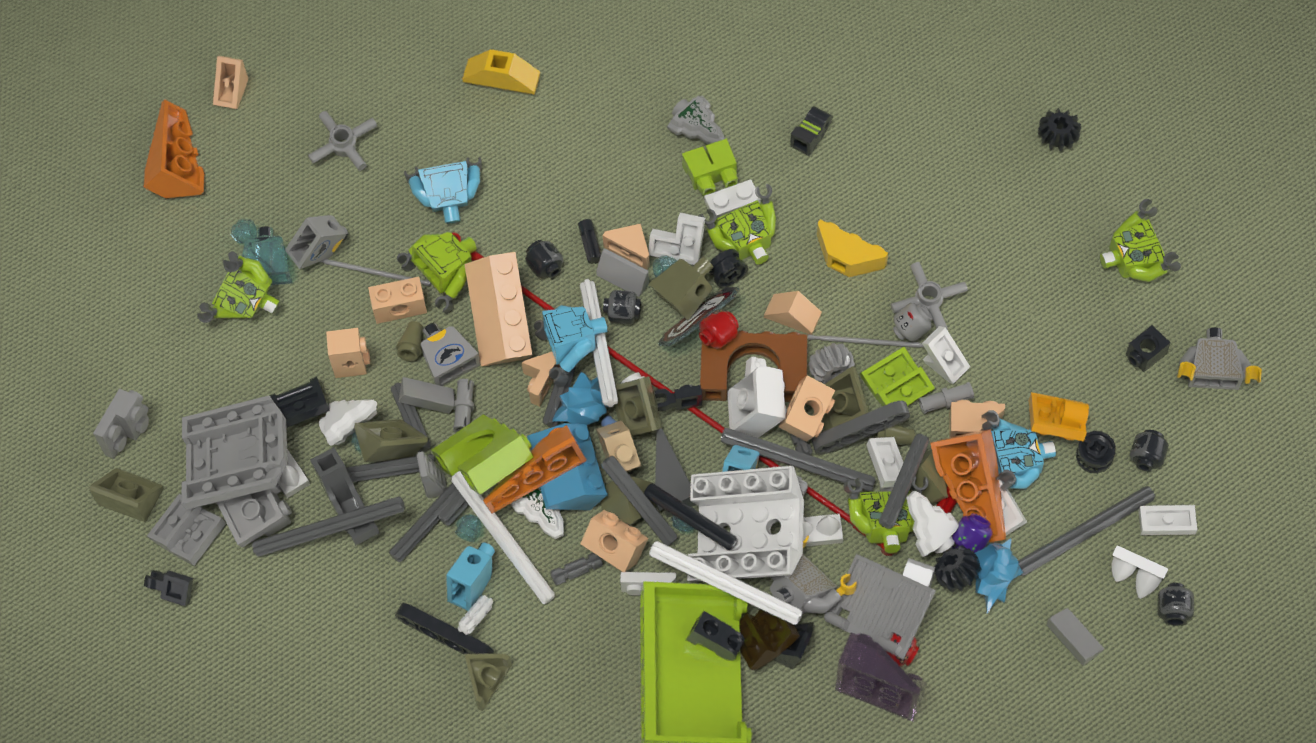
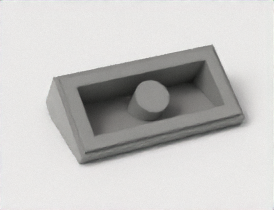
M603 249L596 275L625 291H633L637 297H640L649 284L648 270L608 249Z
M402 377L398 402L449 414L454 408L453 388Z
M1068 608L1048 619L1046 624L1048 628L1082 666L1104 651L1102 645Z

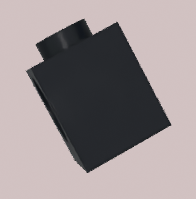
M1151 325L1129 343L1126 356L1133 366L1139 367L1145 372L1167 354L1171 342ZM1141 348H1147L1151 352H1144Z

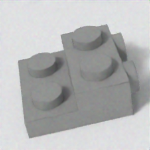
M119 389L93 432L105 456L115 459L117 453L124 449L127 437L137 440L139 435L146 431L149 423L147 416L149 408L141 403L143 400L141 394L133 390L127 392Z
M278 483L272 489L217 502L237 545L241 548L263 534L270 536L291 523L288 515L292 514V511L285 500L280 501L277 495L281 492Z

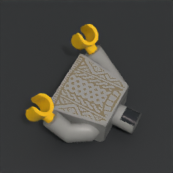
M1212 327L1207 329V338L1198 339L1196 345L1189 347L1179 361L1177 378H1180L1181 375L1188 376V387L1239 390L1243 376L1245 377L1246 384H1250V379H1255L1258 383H1261L1262 369L1258 366H1252L1242 350L1237 348L1234 340L1222 339L1221 328Z
M809 536L803 541V548L806 546ZM802 555L792 575L771 576L774 582L770 586V592L773 593L772 596L801 609L802 613L823 614L841 601L843 594H854L857 582L851 586H846L845 584L850 581L851 575L845 574L841 577L840 587L836 589L838 586L807 557Z

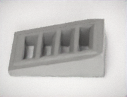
M418 452L419 471L426 497H438L447 489L445 474L424 452Z

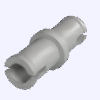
M468 379L457 381V397L453 408L455 410L453 431L458 432V428L461 430L470 424L471 412L474 410V403L472 402L474 382L472 380L469 381V385Z
M969 382L948 390L945 387L940 389L938 393L918 398L919 405L923 414L943 407L948 409L951 406V402L973 399L974 392Z

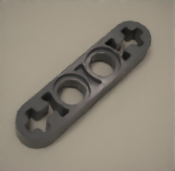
M905 401L889 403L820 433L818 437L814 436L812 444L815 453L818 455L831 453L904 422L910 417L907 403Z

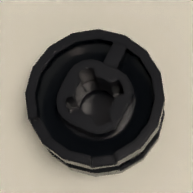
M728 249L719 253L710 261L714 268L709 274L714 276V282L719 288H726L738 282L746 274L748 266L743 260L739 259L737 250Z
M1102 431L1086 433L1084 441H1079L1076 450L1078 465L1089 473L1098 474L1105 472L1110 468L1115 456L1116 445L1114 440Z

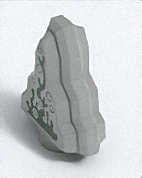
M697 96L690 102L683 99L676 104L672 111L674 117L667 126V129L676 135L683 134L690 139L699 138L706 144L725 139L721 128L714 122L715 114L710 110V103L703 96Z

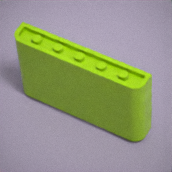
M643 582L640 593L641 743H751V728L746 727V722L742 721L740 651L735 660H726L701 644L697 643L694 645L686 640L696 619L703 611L730 625L740 633L739 620L742 613L747 611V602L708 584Z

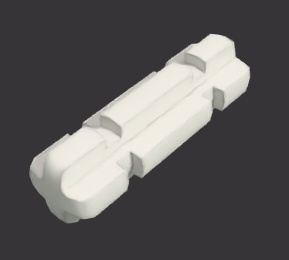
M486 595L481 596L459 621L458 631L463 632L465 635L470 634L492 609V598H487Z

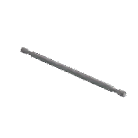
M328 259L320 261L327 265L398 280L413 278ZM420 280L421 284H424L426 286L431 285L430 281Z
M808 334V340L818 339L834 342L924 347L919 342L823 335L814 336Z

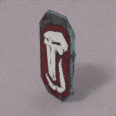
M726 287L711 295L698 307L688 321L683 318L665 332L658 345L671 346L688 336L696 328L700 331L701 320L724 307L736 296L740 289L737 287Z

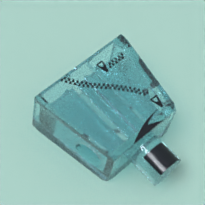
M260 227L258 229V238H248L245 241L242 257L259 261L268 277L273 281L271 285L292 284L291 271L282 237L273 236V228Z

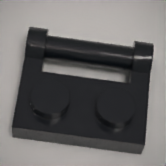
M317 376L309 379L310 382L276 395L274 393L269 395L286 418V428L330 411Z

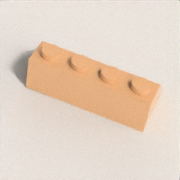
M516 253L491 255L466 263L465 271L481 367L533 358Z

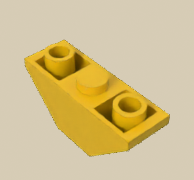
M490 49L468 59L462 81L535 95L540 71L514 53Z
M819 220L817 224V238L827 267L847 277L885 269L888 252L882 247L865 242L854 233L849 234L832 222Z

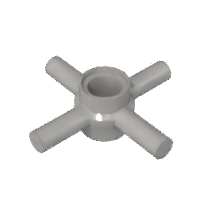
M327 111L321 112L319 118L330 131L329 143L308 155L310 161L315 163L335 152L336 155L341 157L348 156L359 171L363 170L367 164L355 150L356 138L377 127L375 120L370 118L351 130L347 125H337Z
M920 262L913 263L910 267L919 288L914 297L891 303L892 312H899L909 303L917 305L921 303L932 315L936 329L941 326L946 327L948 330L939 307L944 298L967 292L966 283L961 282L941 288L936 282L927 280ZM929 295L934 297V299L929 300L924 298V296Z

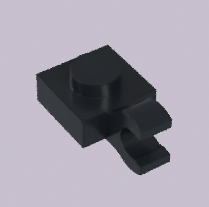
M684 385L679 389H675L674 393L666 389L655 391L656 399H666L663 403H657L658 411H666L676 407V410L702 406V390L700 385Z
M152 570L151 576H145L144 587L161 591L160 599L182 606L190 603L193 585L192 577L169 570L165 574Z

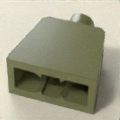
M703 256L693 267L684 259H679L651 281L649 285L662 300L688 321L712 290V286L704 277L714 266Z

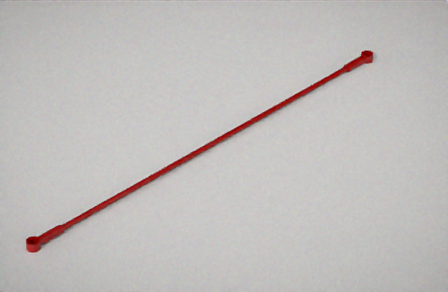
M452 233V234L456 237V239L460 242V241H461L460 235L457 234V233ZM476 251L470 253L472 261L484 258V256ZM521 285L523 295L545 310H555V308ZM608 346L610 356L633 372H639L642 377L649 376L651 384L657 389H666L674 393ZM687 408V410L717 431L723 433L725 427L698 408ZM759 455V460L770 468L780 467L769 458ZM807 485V494L834 513L840 514V517L852 524L848 513ZM853 525V528H854L855 530H857L859 533H861V532ZM875 543L880 547L884 555L892 556L895 554L885 552L883 543Z

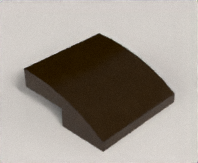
M762 609L755 616L746 613L739 621L740 633L745 638L740 652L750 670L753 671L778 657L800 636L793 624Z

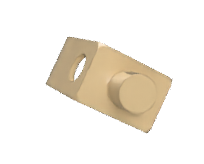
M621 420L596 429L606 459L614 456L626 472L641 466L630 431Z

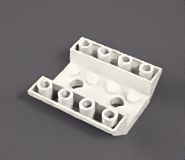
M784 466L692 474L690 501L699 506L700 514L722 528L729 525L730 533L735 535L738 541L732 550H727L698 531V552L688 554V556L736 579L792 575L803 555L804 500L794 467ZM780 522V531L772 535L770 532L772 524ZM687 574V581H689V582L701 581V580H699V579H697V578H695V577H693V576Z

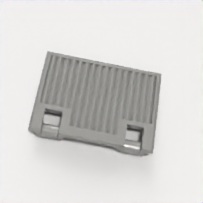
M856 554L847 573L851 575V579L845 584L846 586H851L857 582L856 591L852 595L843 594L841 596L842 600L824 615V619L826 622L904 659L936 590ZM842 608L850 611L847 619L839 616ZM894 633L902 636L899 644L891 641Z

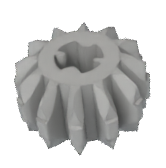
M832 343L830 346H824L821 350H816L815 354L809 357L812 376L823 384L855 365L851 351L849 352L844 344L836 345Z

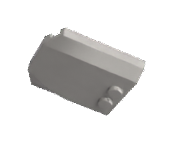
M270 396L182 417V440L186 444V481L182 482V505L186 510L276 487L287 464L286 418Z

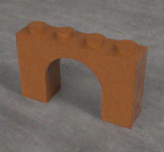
M738 331L736 338L720 349H715L710 345L706 346L702 342L700 376L702 400L727 401V375L729 368L740 357L755 354L770 359L777 369L782 370L785 383L784 402L790 403L800 380L807 376V335L798 332L775 334L770 331L762 333Z

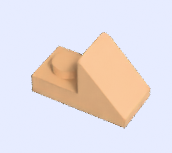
M552 352L522 362L523 373L533 377L527 388L530 402L539 407L554 381L549 376L550 369L560 367V364H556Z

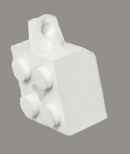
M751 357L746 361L745 377L727 391L730 429L759 438L786 419V406L784 402L785 383L782 370L767 367L765 359Z

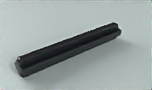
M650 483L645 489L644 494L649 500L725 549L732 550L738 540L735 535L654 483Z

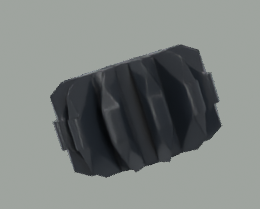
M1059 107L1055 113L1048 110L1046 116L1040 119L1038 136L1041 137L1042 144L1049 143L1050 150L1058 147L1061 152L1064 146L1071 149L1073 144L1077 143L1080 138L1081 123L1077 122V115L1069 116V109L1065 113H1062Z
M952 545L949 551L943 552L942 557L935 559L937 562L934 566L936 580L941 586L951 592L957 589L962 592L965 586H972L971 582L979 578L978 572L982 569L977 555L970 548L966 549L963 545H960L958 548Z

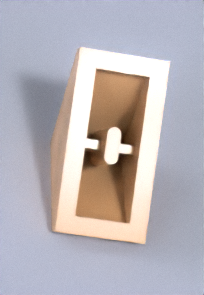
M217 56L213 105L233 109L239 107L248 82L243 60Z
M641 224L604 232L603 247L646 270L649 269V252Z
M799 291L773 294L764 318L812 335L822 312Z

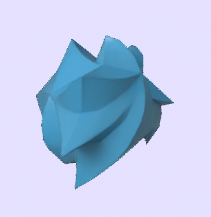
M581 372L574 386L569 387L568 392L559 396L562 406L556 411L552 421H566L571 424L587 425L599 421V418L607 413L606 407L608 405H603L598 377L590 380L586 374Z
M1011 539L1003 544H989L986 548L975 552L982 568L978 572L979 578L976 579L975 592L985 596L987 613L997 599L1005 602L1009 583L1023 574L1017 558L1012 555L1010 550Z

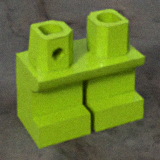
M727 138L706 145V151L702 146L682 153V167L685 173L689 175L693 189H698L703 197L716 192L714 183L722 181L725 188L738 184L737 162Z

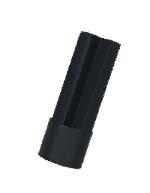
M584 219L578 223V228L589 264L592 262L596 264L599 263L601 257L599 243L593 221L591 219Z

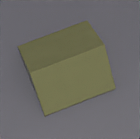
M850 367L824 384L835 390L832 399L835 400L833 407L822 418L825 430H829L869 412L856 367Z
M649 376L615 385L618 396V403L614 404L618 421L621 420L626 425L631 436L663 428Z
M401 419L355 423L354 427L364 462L413 457L428 441L427 436Z
M115 468L91 484L89 490L99 506L146 523L163 490V485Z

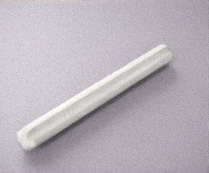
M586 279L585 282L580 283L583 306L586 309L589 320L601 318L595 283ZM605 333L595 335L596 348L592 352L603 405H608V407H613L614 404L618 403V396Z
M459 471L452 476L453 484L543 604L550 602L555 596L554 592L497 515L490 512L483 501L482 495L469 487L462 473Z
M654 542L650 549L651 557L793 625H796L801 619V609L661 542Z

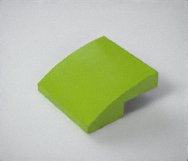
M905 347L900 348L859 374L881 406L895 401H905L908 406L935 389L921 366L917 367Z

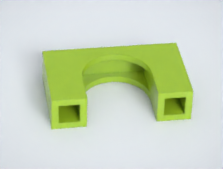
M484 414L431 450L444 472L453 476L460 471L469 487L478 494H482L534 458L529 450L532 446L524 434L519 435L513 428L510 430L504 423L500 424L495 418L491 419Z

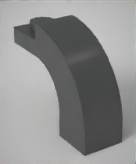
M334 447L310 459L315 473L337 515L365 507L343 461ZM374 521L346 529L355 546L380 533Z

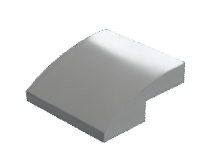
M179 494L147 537L168 552L195 566L226 523L221 517L203 509L201 506L186 510L182 505V495Z

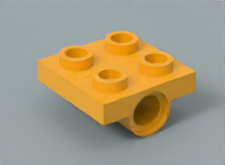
M1031 392L1028 400L1031 431L1041 435L1063 437L1067 440L1084 441L1087 433L1086 422L1089 404Z

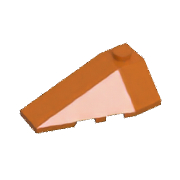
M165 99L161 103L145 166L144 188L164 198L201 195L204 192V171L202 167L198 166L196 160L199 154L197 148L193 147L190 136L192 135V130L186 110Z
M567 425L562 428L553 429L548 436L544 437L530 451L534 458L506 476L487 495L483 501L491 513L500 510L587 461Z
M991 429L931 442L936 470L940 477H943L950 489L949 493L957 501L963 516H970L974 513L987 519L990 522L989 527L993 532L989 542L1005 540L1006 534L999 479H996L999 475L997 456Z

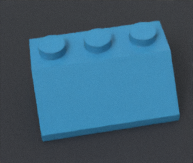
M564 423L528 435L526 438L532 446L529 449L531 451L553 429L562 428L567 425L587 460L540 487L546 509L591 510L607 496L587 424Z

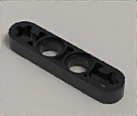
M402 603L395 613V617L405 625L462 654L494 653V650L486 643L470 635H465L463 632H459L457 628L410 604Z

